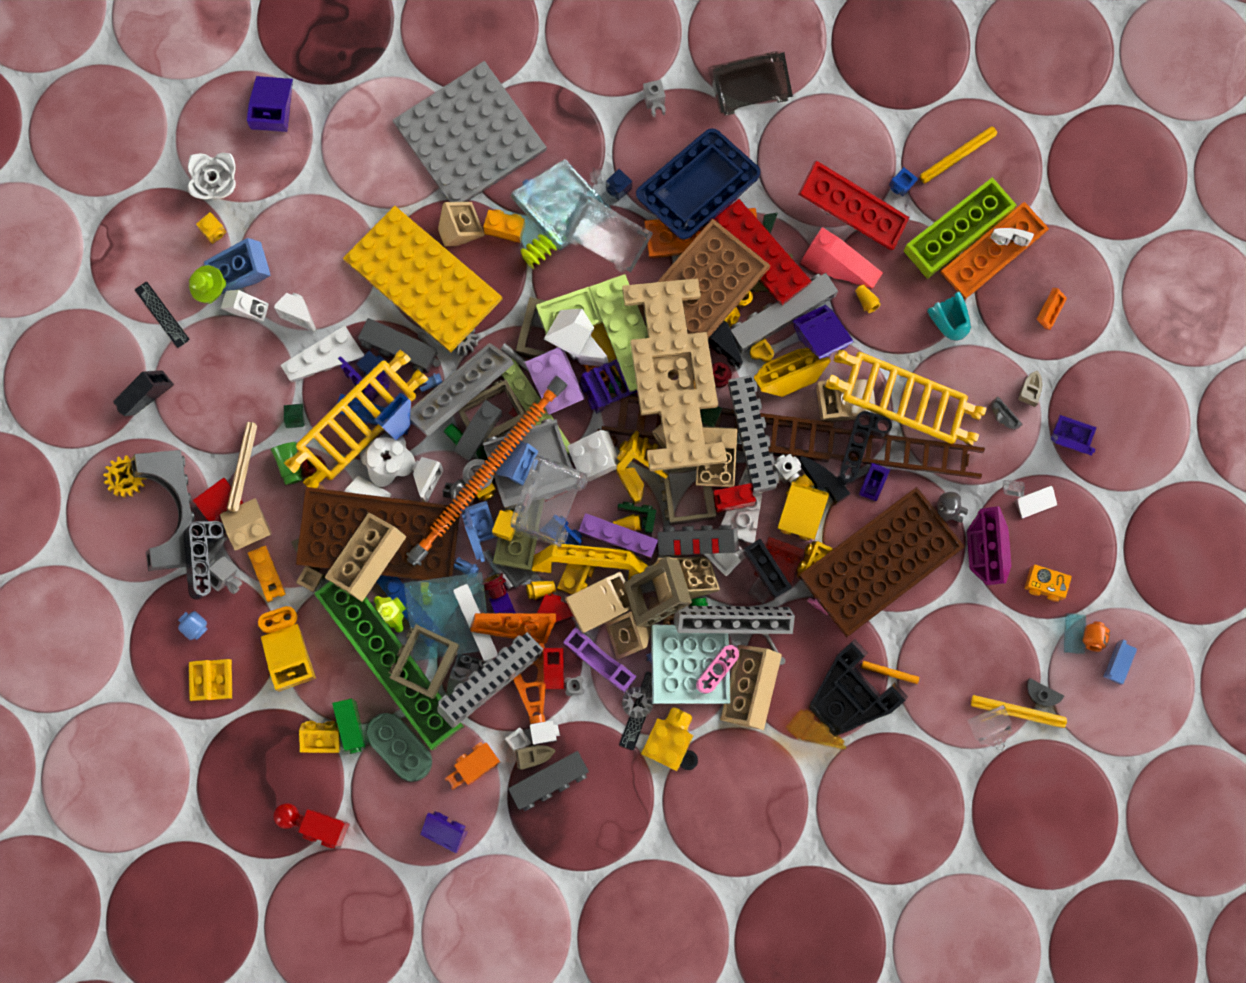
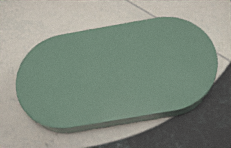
M383 713L375 716L369 722L367 728L369 744L401 779L415 782L422 780L428 775L432 767L431 753L398 716Z

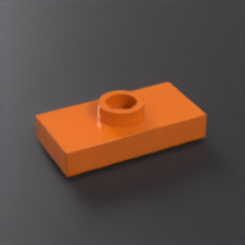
M1052 288L1037 317L1038 322L1048 330H1051L1067 299L1059 288Z

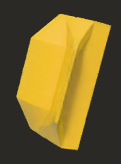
M617 468L616 473L633 503L636 505L642 502L644 483L636 469L625 468L622 471Z

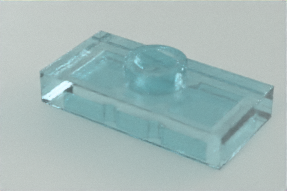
M1065 614L1064 653L1085 654L1083 636L1086 627V615Z

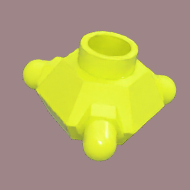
M376 596L374 603L379 614L391 628H395L396 632L401 633L404 629L402 625L404 615L402 612L406 610V607L398 597L392 600L390 597L382 598Z

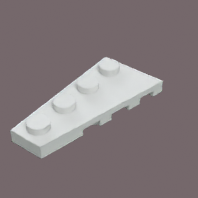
M343 326L280 366L289 380L294 382L342 365L338 360L340 356L349 364L352 361L360 360L364 354L346 326Z
M747 466L738 486L750 483ZM763 492L753 494L756 498L754 506L727 511L721 525L730 524L732 528H737L738 539L748 544L755 542Z

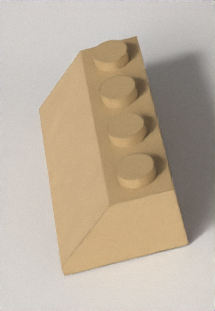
M368 513L325 578L363 602L406 536L391 524Z
M738 645L739 657L733 664L730 677V704H724L720 720L748 728L764 730L782 654L767 648Z

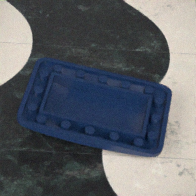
M711 128L703 132L639 186L636 190V198L677 237L688 239L705 227L712 219L716 218L759 179L761 170L758 165L720 131Z

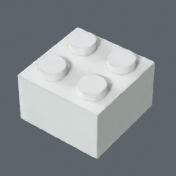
M599 430L567 446L581 481L590 482L617 469L618 454L608 431Z

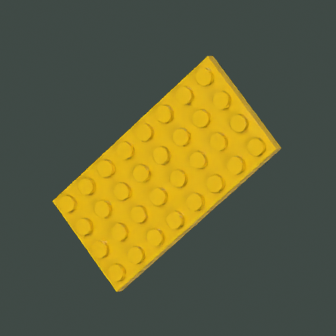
M396 206L343 257L347 264L450 353L503 299L499 293Z

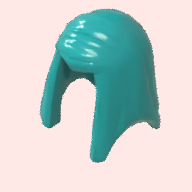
M957 292L954 294L955 297H951V299L949 298L945 302H937L933 307L927 309L930 318L942 334L953 341L964 339L971 330L970 317L961 292Z

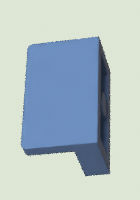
M519 441V445L515 443L517 446L515 449L511 447L514 450L513 452L508 451L510 456L505 454L507 459L504 460L502 458L504 463H500L501 466L496 471V474L509 478L516 484L523 486L538 454V450L528 443Z
M1124 639L1117 642L1103 676L1120 685L1124 684L1137 648L1126 644L1127 641Z

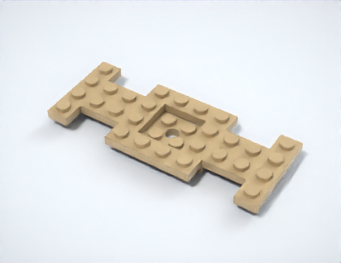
M698 278L622 286L624 306L644 305L648 338L630 341L641 415L659 414L664 435L665 449L647 451L649 471L726 463L727 456L724 442L705 444L700 409L718 407L707 332L687 333L682 302L684 300L700 299ZM675 372L678 375V379H669L668 373Z

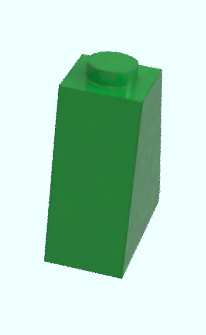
M351 698L332 703L344 751H350V754L362 752L361 748H365L366 745L357 701Z

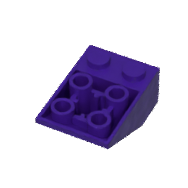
M256 76L248 105L247 123L250 129L288 132L293 79Z
M826 304L792 320L798 339L819 359L829 357L831 353L845 349L848 345L854 343L833 310Z
M440 812L428 813L420 835L457 853L468 831L464 830L466 826L453 820L450 823L447 821L448 817Z

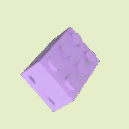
M557 347L525 362L541 399L544 397V392L548 389L547 387L555 376L561 378L568 385L558 397H555L552 402L549 401L545 406L548 415L585 398L563 349Z

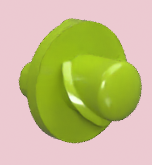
M210 265L199 267L189 279L191 295L202 303H213L219 298L226 287V281L221 271Z

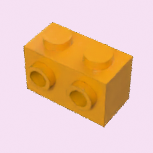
M498 209L488 210L483 226L484 233L521 243L525 230V219L518 214H504L503 211Z

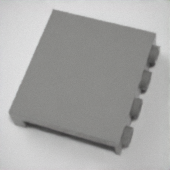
M556 419L543 420L537 426L531 425L532 429L527 428L530 432H524L526 434L525 437L521 435L523 438L521 442L528 443L538 450V454L523 486L516 484L509 478L499 476L493 470L495 473L494 479L505 510H511L578 488V481L572 469ZM510 431L505 433L503 437H491L483 443L487 458L489 456L493 458L491 453L496 454L495 448L500 450L497 446H503L500 442H506L504 440L505 437L509 439L507 434L512 435Z

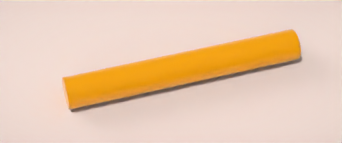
M863 661L861 668L914 684L919 682V677L867 661Z

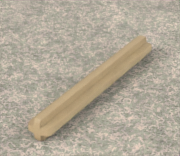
M247 422L227 505V509L230 512H237L239 509L257 425L254 422Z

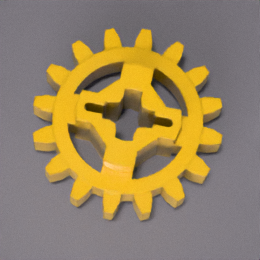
M125 455L124 460L118 456L116 463L111 460L112 466L105 467L109 472L103 474L104 477L108 478V480L104 481V484L110 485L108 490L110 492L114 491L113 494L116 496L121 493L123 498L126 497L127 493L131 497H133L134 491L140 493L138 488L140 486L145 487L142 480H147V478L133 477L130 458ZM128 475V478H122V476Z

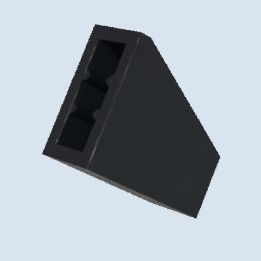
M163 370L143 371L113 403L117 406L120 414L124 416L136 415L174 384Z

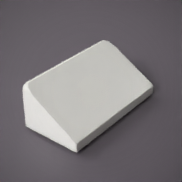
M1052 486L1020 497L1014 501L1022 519L1057 506Z

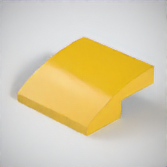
M232 660L189 662L190 701L232 699Z

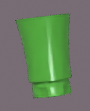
M297 442L284 443L270 449L285 485L303 481L301 466L293 473L284 464L287 459L293 457L298 452L296 448Z

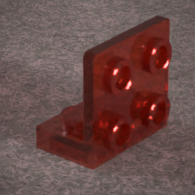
M769 536L765 546L791 585L805 550Z

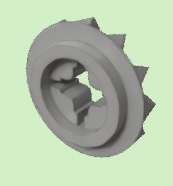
M474 459L466 464L463 470L465 483L471 485L468 481H474L471 477L475 476L472 469L479 472V468L483 470L484 468L481 465H487L484 463L485 460ZM489 474V476H491V479L489 480V479L486 477V480H487L488 482L485 483V482L483 481L482 483H483L485 486L482 487V486L480 485L479 487L483 490V489L486 488L487 486H490V484H491V482H492V480H493V478H494V475L492 476L491 474Z
M642 687L629 689L625 692L622 699L624 711L633 718L647 716L653 707L652 695ZM644 696L641 703L645 708L636 706V708L631 709L634 705L631 697L638 699Z

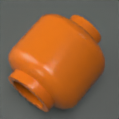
M1095 621L1093 624L1085 627L1082 641L1088 650L1100 652L1108 646L1110 630L1105 627L1104 623Z

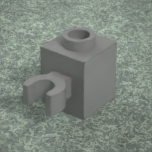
M657 80L643 83V96L647 109L652 108L651 114L653 117H656L655 110L660 109L662 114L665 115L666 109L664 105L666 96L662 81Z
M223 556L209 567L211 586L219 592L225 586H227L232 594L240 590L238 587L242 585V582L234 578L238 568L231 561Z

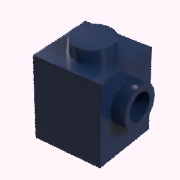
M620 169L606 180V191L618 201L632 189V180Z
M368 351L356 365L362 373L367 375L381 361L385 360L380 355L376 357Z

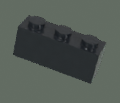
M761 539L744 548L743 553L774 600L792 589V586Z

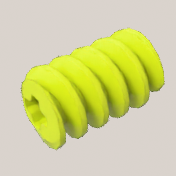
M547 229L543 230L544 235H537L538 240L532 239V244L528 243L526 245L527 250L524 248L520 250L524 261L533 270V263L540 265L539 258L544 261L546 260L545 253L549 256L552 255L550 249L557 251L555 244L562 246L558 237Z

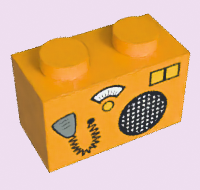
M1034 564L1030 567L1024 589L1029 590V593L1032 595L1040 596L1042 594L1048 596L1047 599L1059 602V600L1066 598L1072 576Z

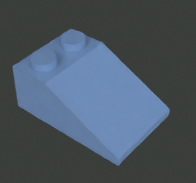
M246 238L204 261L205 265L216 267L221 271L226 281V287L221 294L226 293V291L257 284L271 276L261 242Z

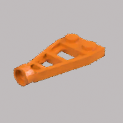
M544 643L539 644L543 648L541 657L530 665H535L538 668L536 681L526 683L521 674L513 679L530 716V725L546 722L544 716ZM527 688H539L538 701L530 702L528 700ZM539 712L540 715L533 716V713Z

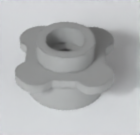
M581 676L565 678L564 683L567 687L565 693L567 696L584 694L585 690L582 687L584 680Z

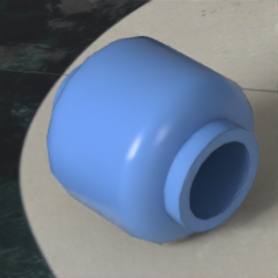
M196 611L190 614L185 612L178 620L180 622L178 630L189 640L194 638L198 640L207 630V621Z

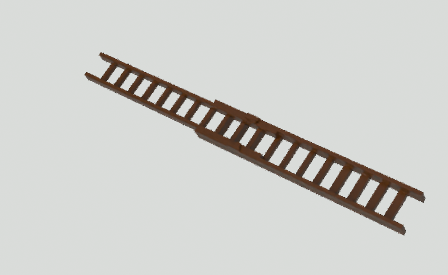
M609 393L611 398L617 396L615 393ZM627 396L618 400L621 401L617 427L602 426L601 429L608 431L610 434L632 436L635 431H638L640 438L655 439L652 432L644 431L646 415H641L640 405L636 430L625 429L628 403L639 404L638 396ZM720 407L700 409L701 421L703 412L717 414L715 427H720L721 415L735 416L733 409ZM760 413L761 417L765 418L767 425H773L771 446L768 447L769 454L778 457L782 455L786 457L791 454L792 457L795 456L797 459L804 456L813 461L827 463L829 459L843 460L844 455L832 454L834 434L849 435L850 437L851 430L834 428L833 422ZM657 414L656 427L662 424L659 414ZM735 418L734 428H737V440H738V433H739V431H738V427H737V423H736V418ZM778 426L792 428L789 448L775 446ZM797 429L811 430L808 450L794 449ZM816 431L829 433L827 453L814 451ZM869 435L865 458H862L861 463L870 465L874 463L885 467L981 479L982 473L966 471L970 456L967 453L968 451L984 453L985 448L886 435L882 438ZM872 439L886 440L884 460L870 459ZM892 441L905 443L903 463L889 461ZM737 444L736 450L743 451L742 444ZM910 444L924 445L922 465L908 464ZM930 446L943 448L941 468L927 466ZM949 449L962 450L960 471L946 469ZM852 453L848 454L851 461L858 460L857 457L852 456Z

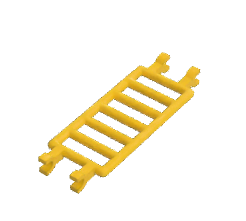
M402 350L396 353L394 359L389 364L386 361H381L296 444V448L299 451L293 457L287 459L284 464L295 473L299 469L300 464L308 459L318 470L303 481L307 487L317 488L324 478L333 480L384 430L378 424L371 431L348 406L356 397L375 418L379 416L381 412L361 391L370 383L382 398L390 404L394 398L376 380V377L383 370L407 395L411 402L416 398V394L413 391L419 385L424 384L428 378L417 369L407 383L402 380L396 371L411 360ZM341 411L366 436L360 443L357 444L333 419ZM327 424L352 449L345 457L321 435L320 431ZM313 438L338 462L331 471L306 447Z
M838 350V353L835 354L834 362L844 363L851 366L852 369L847 383L831 374L830 378L826 381L825 387L843 392L844 401L885 416L950 444L955 443L956 438L964 441L969 446L977 442L979 434L960 429V424L964 413L980 420L981 416L985 415L986 408L967 403L968 396L966 394L863 352H857L855 357L849 355L844 350ZM865 361L872 364L863 397L860 399L851 394L861 362ZM879 368L889 371L890 374L880 406L869 403ZM899 375L906 378L907 382L898 412L894 413L887 410L896 376ZM914 382L925 386L915 421L904 417ZM933 389L941 392L942 396L931 428L922 424L931 390ZM949 396L959 400L950 435L939 431Z

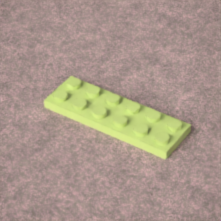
M624 274L590 286L629 392L637 390L630 341L648 338V331L638 305L624 306L622 286L629 285Z

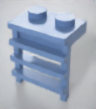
M487 501L466 507L465 510L461 509L465 529L476 559H480L481 562H484L485 559L480 542L496 537L492 534L495 524Z

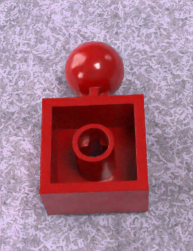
M290 803L279 805L273 815L276 825L280 828L300 827L298 832L303 834L302 838L312 842H316L317 839L321 840V845L331 849L342 845L350 824L307 809L305 816L300 815L298 809Z

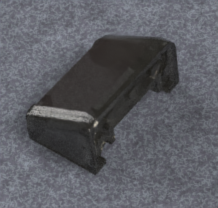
M773 51L708 67L720 113H724V116L734 114V110L739 107L769 100H777V103L788 101L789 97H793L785 52Z

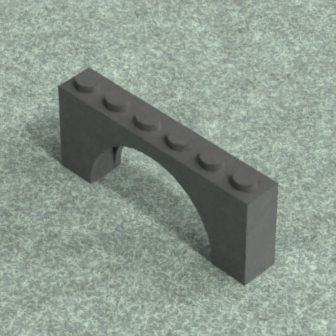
M181 450L134 454L131 458L133 477L147 478L162 485L173 497L178 510V523L171 539L160 546L149 548L145 552L148 571L186 567L184 531L194 522V513L190 511L189 505L191 504V494L187 492L188 476L184 473L185 457L181 455ZM192 528L193 535L197 536L196 530ZM193 547V552L196 555H200L199 549Z

